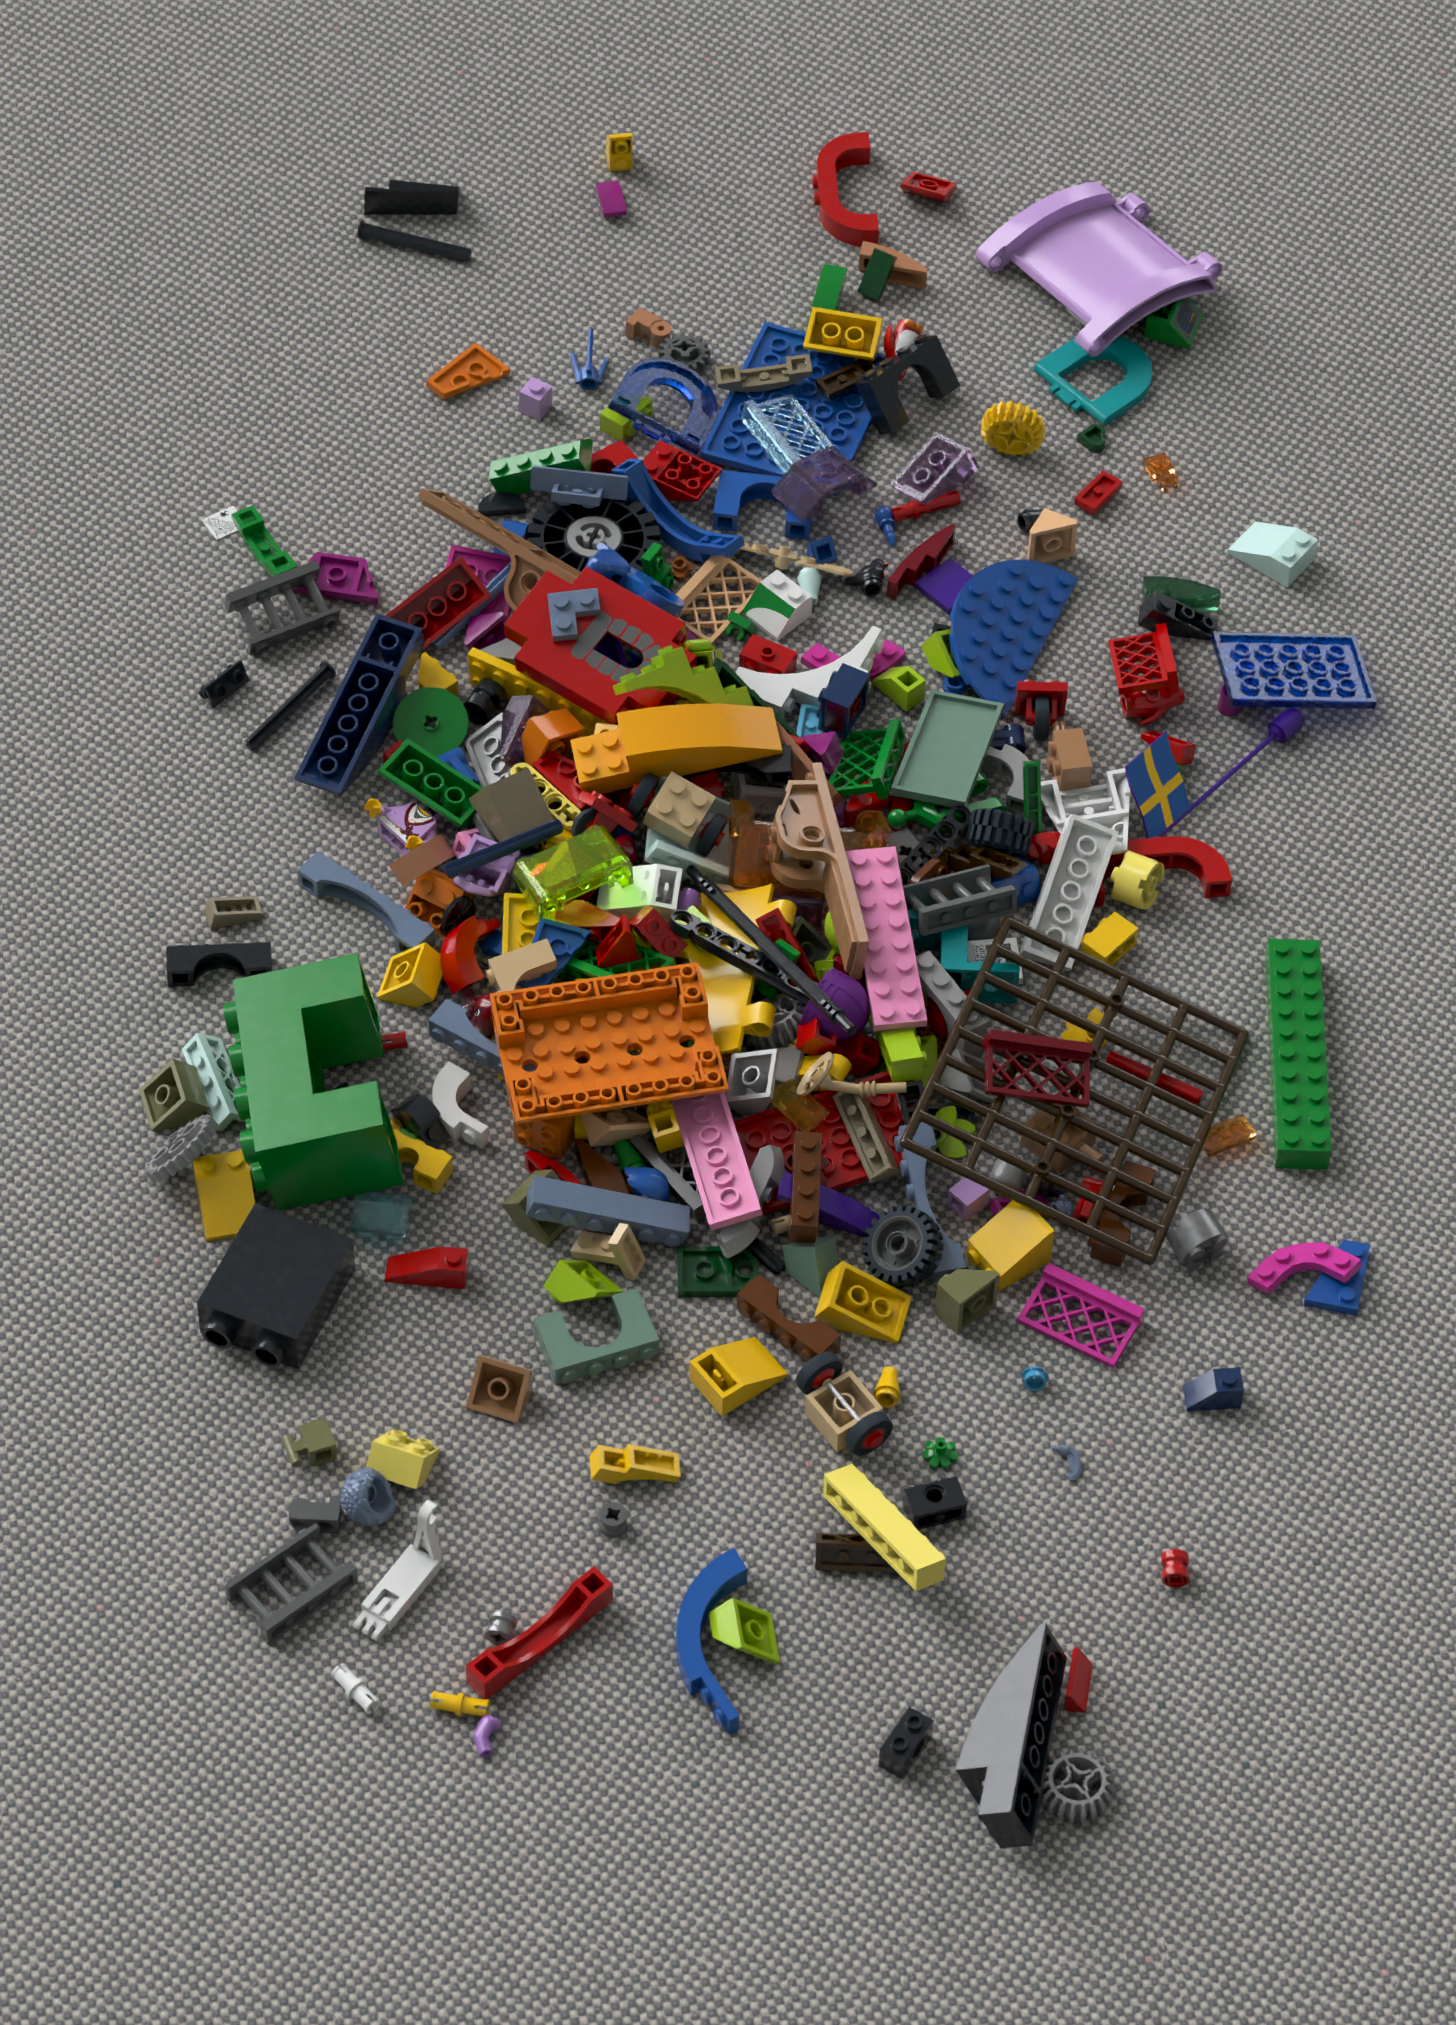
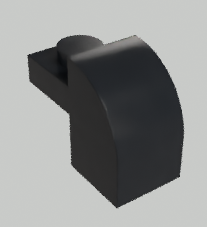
M410 1095L391 1109L394 1117L401 1122L405 1129L408 1131L413 1130L416 1137L430 1147L437 1148L451 1138L438 1118L441 1113L423 1095Z

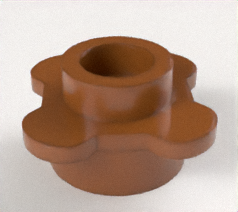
M681 555L676 556L672 562L666 563L672 566L673 578L675 580L686 579L689 572L694 570V564L688 563L684 556Z

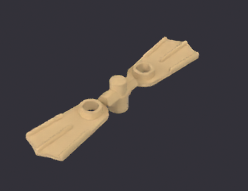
M745 543L744 546L739 548L764 555L770 554L776 560L774 567L787 570L789 563L797 561L799 564L842 576H853V572L850 569L826 563L823 565L815 563L816 559L812 557L802 556L801 560H798V554L790 553L791 547L780 545V549L771 548L770 551H766L767 546L753 543V546Z

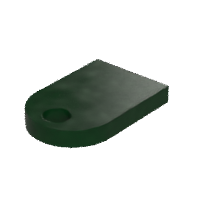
M677 1246L678 1297H737V1293L759 1274L758 1262L745 1249L730 1258H726L720 1246ZM742 1268H748L752 1273L741 1275L738 1271Z

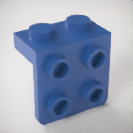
M1010 855L1026 862L1027 867L1012 878H991V885L996 889L1009 885L1015 887L1017 905L1038 899L1041 892L1038 869L1022 856Z

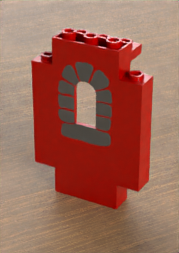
M588 567L583 569L572 584L547 570L504 623L505 637L521 646V649L514 656L515 669L609 724H618L616 713L630 711V709L637 710L672 705L675 698L679 697V695L671 692L653 689L633 690L619 695L615 694L612 686L621 682L620 677L633 672L635 676L642 674L640 669L652 664L650 659L659 655L658 650L672 645L673 649L682 647L687 639L686 623ZM598 588L601 614L576 617L578 639L553 642L547 594ZM608 633L639 651L643 655V662L636 668H626L595 651V648ZM684 649L691 669L696 668V655Z

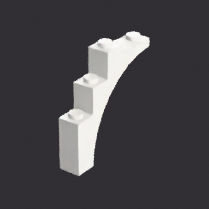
M872 626L863 640L850 652L836 661L814 670L793 674H770L738 667L735 673L750 689H754L769 707L773 708L774 713H778L784 719L787 712L790 713L793 710L795 702L820 706L818 697L821 690L828 687L833 671H838L842 663L869 673L873 665L874 656L876 653L880 654L884 646L882 629ZM869 682V690H868V693H869L870 688H871V682Z

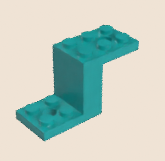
M907 910L914 950L939 951V963L962 991L970 990L983 962H967L968 925L923 936L919 932L918 913L915 910ZM1007 962L994 963L990 971L991 974L1018 986L1019 965ZM985 983L977 1001L1016 1004L1017 998Z

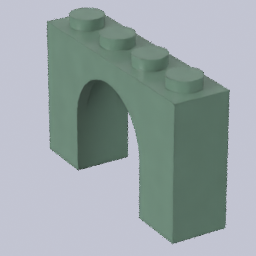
M638 1288L612 1295V1313L619 1327L620 1334L613 1342L602 1347H588L575 1341L567 1329L560 1310L534 1318V1334L555 1385L570 1383L584 1376L597 1375L608 1369L621 1368L629 1363L649 1360L659 1355V1338Z

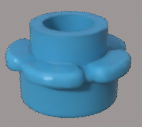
M1038 1366L1027 1368L1022 1373V1382L1030 1391L1044 1389L1049 1379L1048 1373Z

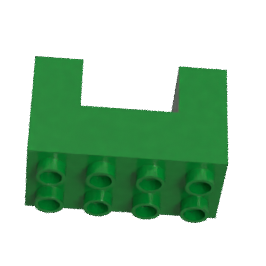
M358 953L234 979L235 1001L224 1003L223 1011L229 1034H235V1045L229 1046L228 1050L234 1076L240 1077L241 1088L234 1089L235 1103L240 1120H245L247 1131L240 1132V1143L246 1164L251 1163L257 1193L270 1191L277 1210L282 1211L403 1185L397 1139L377 1081L331 1091L325 1090L323 1069L384 1056L378 1012Z

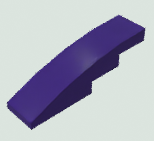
M784 1171L776 1199L791 1203L792 1174ZM820 1184L819 1218L824 1219L823 1225L861 1237H868L869 1234L865 1230L867 1227L872 1228L874 1226L871 1223L873 1218L880 1219L878 1213Z

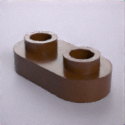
M936 858L930 859L913 875L909 884L949 874L947 863Z

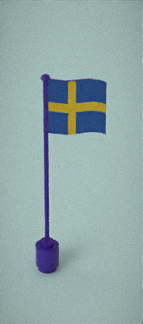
M1296 708L1285 709L1268 724L1269 737L1191 806H1189L1184 781L1170 749L1168 733L1165 731L1125 766L1128 785L1140 812L1146 838L1163 837L1272 740L1280 743L1288 741L1302 728L1304 723L1302 713Z

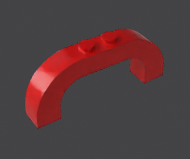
M869 132L848 133L829 141L821 149L817 158L816 175H812V188L817 189V192H814V206L819 207V216L823 227L837 240L862 247L863 241L878 244V214H858L845 209L839 201L836 174L848 166L869 165Z
M1181 836L1128 840L1127 851L1154 859L1162 863L1164 869L1179 868L1193 873L1201 882L1204 898L1230 896L1232 878L1228 864L1222 855L1210 845L1197 839ZM1125 853L1111 855L1093 907L1104 905V881L1112 875L1115 867H1120Z

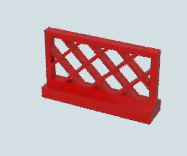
M1166 623L1156 624L1157 632L1108 640L1119 695L1169 687L1170 694L1180 692L1177 669ZM1148 653L1153 654V655L1150 656V657H1149V656H1145V655L1148 654ZM1137 661L1142 662L1140 665L1134 664ZM1151 665L1156 666L1153 669L1148 668Z

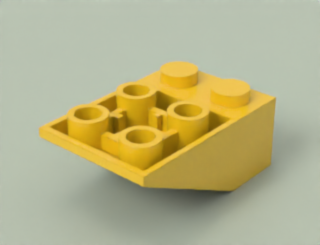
M756 1337L712 1347L692 1359L689 1365V1380L721 1416L726 1415L788 1376V1373Z

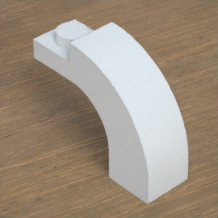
M448 1061L440 1070L433 1083L432 1103L441 1113L438 1118L451 1137L448 1140L455 1143L462 1137L467 1143L474 1144L483 1149L488 1143V1126L467 1115L458 1107L459 1101L470 1090V1073Z

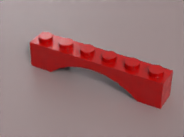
M593 1566L575 1580L558 1602L530 1628L504 1644L486 1649L466 1665V1683L482 1699H489L613 1602V1584Z

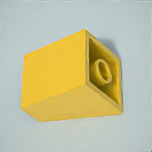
M1012 1201L968 1239L966 1256L968 1261L973 1266H977L979 1270L997 1271L1000 1274L998 1291L1000 1292L1051 1261L1054 1230L1038 1212Z

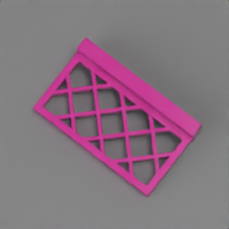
M1048 1263L1043 1270L1041 1280L1017 1318V1322L1114 1369L1137 1328L1140 1329L1144 1322V1308ZM1046 1285L1056 1290L1058 1297L1043 1301L1041 1292ZM1075 1299L1080 1302L1082 1309L1067 1313L1064 1301ZM1060 1303L1063 1314L1049 1318L1045 1307ZM1042 1308L1045 1319L1033 1321L1027 1318L1030 1311ZM1100 1311L1104 1313L1106 1320L1091 1324L1088 1313ZM1084 1314L1087 1326L1073 1329L1069 1318ZM1066 1320L1069 1331L1061 1333L1053 1331L1051 1323ZM1123 1322L1130 1326L1127 1333L1115 1336L1113 1324ZM1108 1326L1111 1337L1097 1341L1093 1330ZM1090 1331L1092 1343L1082 1345L1077 1342L1075 1335ZM1114 1343L1116 1352L1111 1359L1101 1354L1099 1347Z

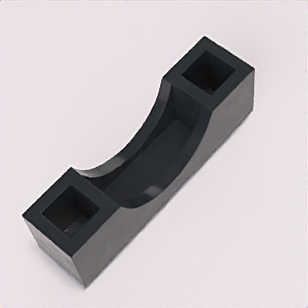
M271 942L166 946L168 987L194 986L201 975L219 968L233 970L243 978L271 972Z

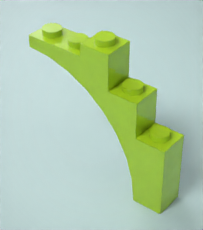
M672 645L658 650L659 655L650 659L652 664L640 669L642 674L635 676L634 672L620 677V683L612 686L616 695L633 690L653 689L671 692L690 700L694 704L721 703L754 706L746 686L736 688L734 684L723 689L715 667L705 669L704 665L691 669L683 647L673 649Z

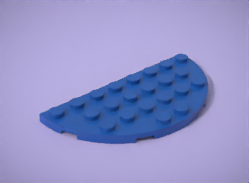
M1021 559L992 564L980 570L964 585L952 606L949 619L951 620L949 640L955 664L966 685L970 684L979 695V699L1004 703V712L1000 720L1006 716L1016 697L1017 682L1025 681L1078 581V578L1068 572L1046 563Z

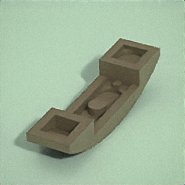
M809 354L786 357V364L739 370L738 364L715 367L718 388L737 392L774 390L797 383L813 374Z

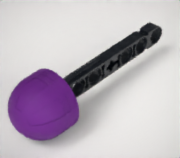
M675 910L672 913L669 929L673 933L686 940L689 938L696 946L805 1005L800 1025L811 1022L817 1016L819 1021H821L819 1035L827 1037L835 1033L837 1034L836 1042L856 1036L866 1025L870 1014L869 998L863 986L854 978L835 968H831L819 983L813 981L844 1011L845 1017L856 1027V1032L853 1035H848L837 1023H832L798 987L789 985L788 982L792 981L764 953L710 923L700 921L701 918L688 911ZM675 920L684 921L687 923V925H681L677 923ZM702 932L708 934L710 937L700 936L698 933ZM720 945H727L731 947L732 950L724 949ZM765 970L775 971L777 974H769Z

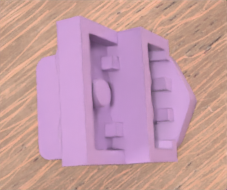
M474 834L465 853L461 852L459 858L497 842ZM514 852L455 876L454 883L472 894L486 897L503 895L510 888L509 880L515 870V858L521 857V852Z

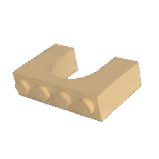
M544 939L488 959L489 970H486V975L490 985H496L497 992L521 989V986H517L519 981L524 980L528 982L541 977L543 973L550 974L553 970L557 969V961L548 939Z

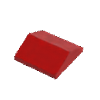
M913 171L901 183L900 188L904 193L948 204L957 183Z

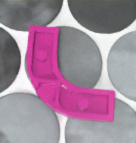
M886 639L880 654L876 653L873 658V665L869 672V682H872L873 679L889 668L896 667L906 658V651ZM816 643L801 656V663L814 670L836 661L840 656L834 654L821 644Z
M1323 1242L1300 1243L1277 1249L1247 1276L1248 1285L1270 1295L1286 1278L1293 1273L1303 1270H1317L1346 1283L1362 1267L1361 1259Z

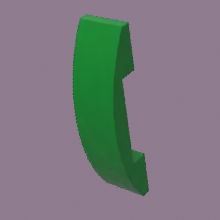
M253 505L231 514L234 524L246 546L269 575L273 577L298 567L288 552H283L265 528L264 519Z

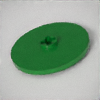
M437 687L421 688L408 694L397 706L393 718V730L397 741L400 740L404 743L408 738L435 757L460 747L467 736L469 727L467 711L460 699L453 693ZM426 720H436V727L433 729L430 726L425 727L427 725Z

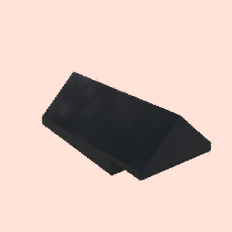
M389 180V189L365 187L364 215H457L460 187Z

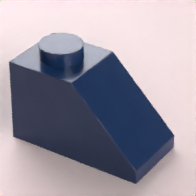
M1240 1367L1212 1369L1183 1385L1186 1411L1241 1408L1244 1387Z

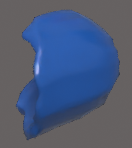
M624 1167V1172L628 1177V1184L631 1186L635 1196L668 1201L670 1193L668 1179L660 1170L650 1167Z

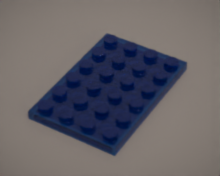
M1257 632L1212 633L1211 641L1231 706L1375 709L1377 700L1356 635Z

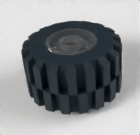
M988 808L975 809L972 811L966 841L978 849L986 845L1008 855L1026 856L1029 854L1035 824L1026 817L1010 812Z

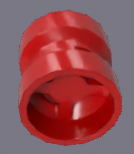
M1170 1549L1161 1554V1565L1164 1568L1161 1574L1162 1583L1173 1588L1187 1585L1190 1581V1572L1187 1569L1189 1566V1554L1180 1549Z

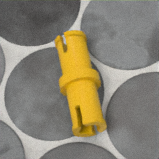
M437 1691L432 1693V1699L443 1701L442 1703L430 1701V1709L455 1712L456 1716L469 1714L484 1717L489 1715V1710L478 1709V1706L490 1708V1699L466 1697L465 1693H458V1695Z

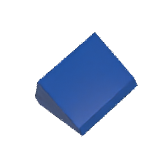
M832 536L808 544L806 554L808 557L815 558V563L823 565L824 563L827 564L838 560Z

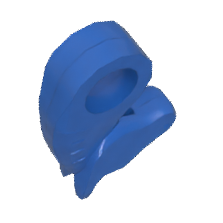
M602 542L596 545L598 551L592 558L589 557L585 567L592 569L678 618L685 606L684 601L655 579L630 566L622 556Z

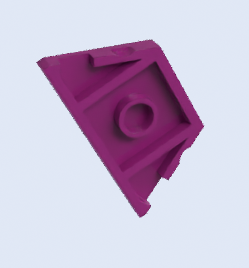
M317 552L310 558L308 563L316 560L320 567L318 579L315 582L323 597L378 605V593L375 591L373 578L369 573V567L365 558ZM301 585L293 589L294 593L311 595L306 586Z

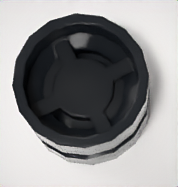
M487 678L481 679L473 693L463 703L468 719L474 724L486 725L507 700V693L496 681Z

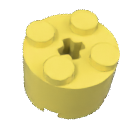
M1127 851L1120 867H1115L1112 872L1111 881L1114 882L1111 898L1138 909H1149L1159 894V891L1155 889L1158 882H1163L1164 865L1154 859Z

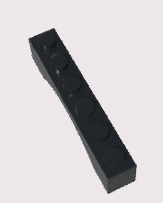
M781 744L783 750L781 754L681 777L688 780L702 774L733 772L758 779L768 786L787 785L789 780H794L791 745Z

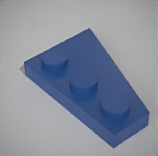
M1344 1239L1338 1248L1361 1259L1362 1267L1346 1283L1322 1272L1304 1299L1303 1305L1357 1316L1370 1244Z

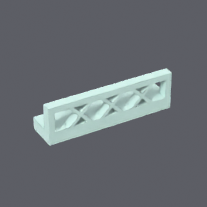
M196 1033L182 1048V1052L187 1064L196 1066L209 1105L207 1109L208 1115L217 1122V1130L223 1131L233 1119L245 1122V1120H240L238 1111L235 1108L234 1089L241 1088L238 1078L234 1076L230 1059L221 1038Z

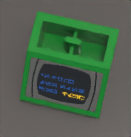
M1188 297L1172 302L1147 316L1144 338L1190 349L1202 321L1203 313Z

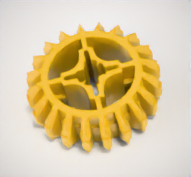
M1011 400L1008 404L1001 401L999 404H993L991 408H988L984 417H982L981 435L984 437V442L989 443V448H996L997 453L1004 452L1006 456L1013 454L1014 457L1020 454L1025 457L1027 453L1033 454L1035 450H1038L1042 441H1044L1045 423L1042 420L1043 416L1038 415L1037 410H1030L1029 405L1023 406L1021 402L1014 404Z

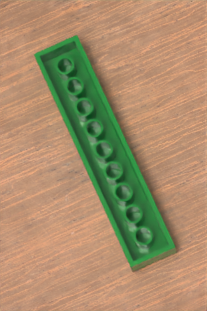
M1268 939L1265 954L1275 1168L1328 1170L1331 1157V1133L1320 940Z

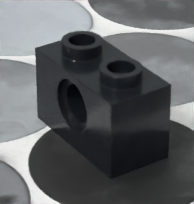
M957 1476L939 1478L935 1482L923 1485L914 1484L904 1489L902 1504L908 1520L912 1522L917 1530L966 1518L967 1502Z
M908 1707L880 1748L878 1767L903 1780L931 1740L934 1720Z

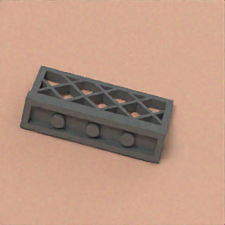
M652 1130L643 1137L638 1134L631 1139L632 1146L646 1162V1166L657 1168L666 1175L670 1193L681 1205L690 1206V1215L698 1223L706 1218L696 1182L685 1181L684 1179L685 1171H692L691 1165L686 1164L687 1151L685 1146L684 1148L679 1147L663 1152V1157L659 1153L657 1146H653L651 1143L654 1139ZM669 1153L683 1154L681 1164H670L668 1162Z

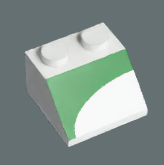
M775 570L758 584L744 607L742 615L751 620L774 640L779 641L812 615V595L780 571Z

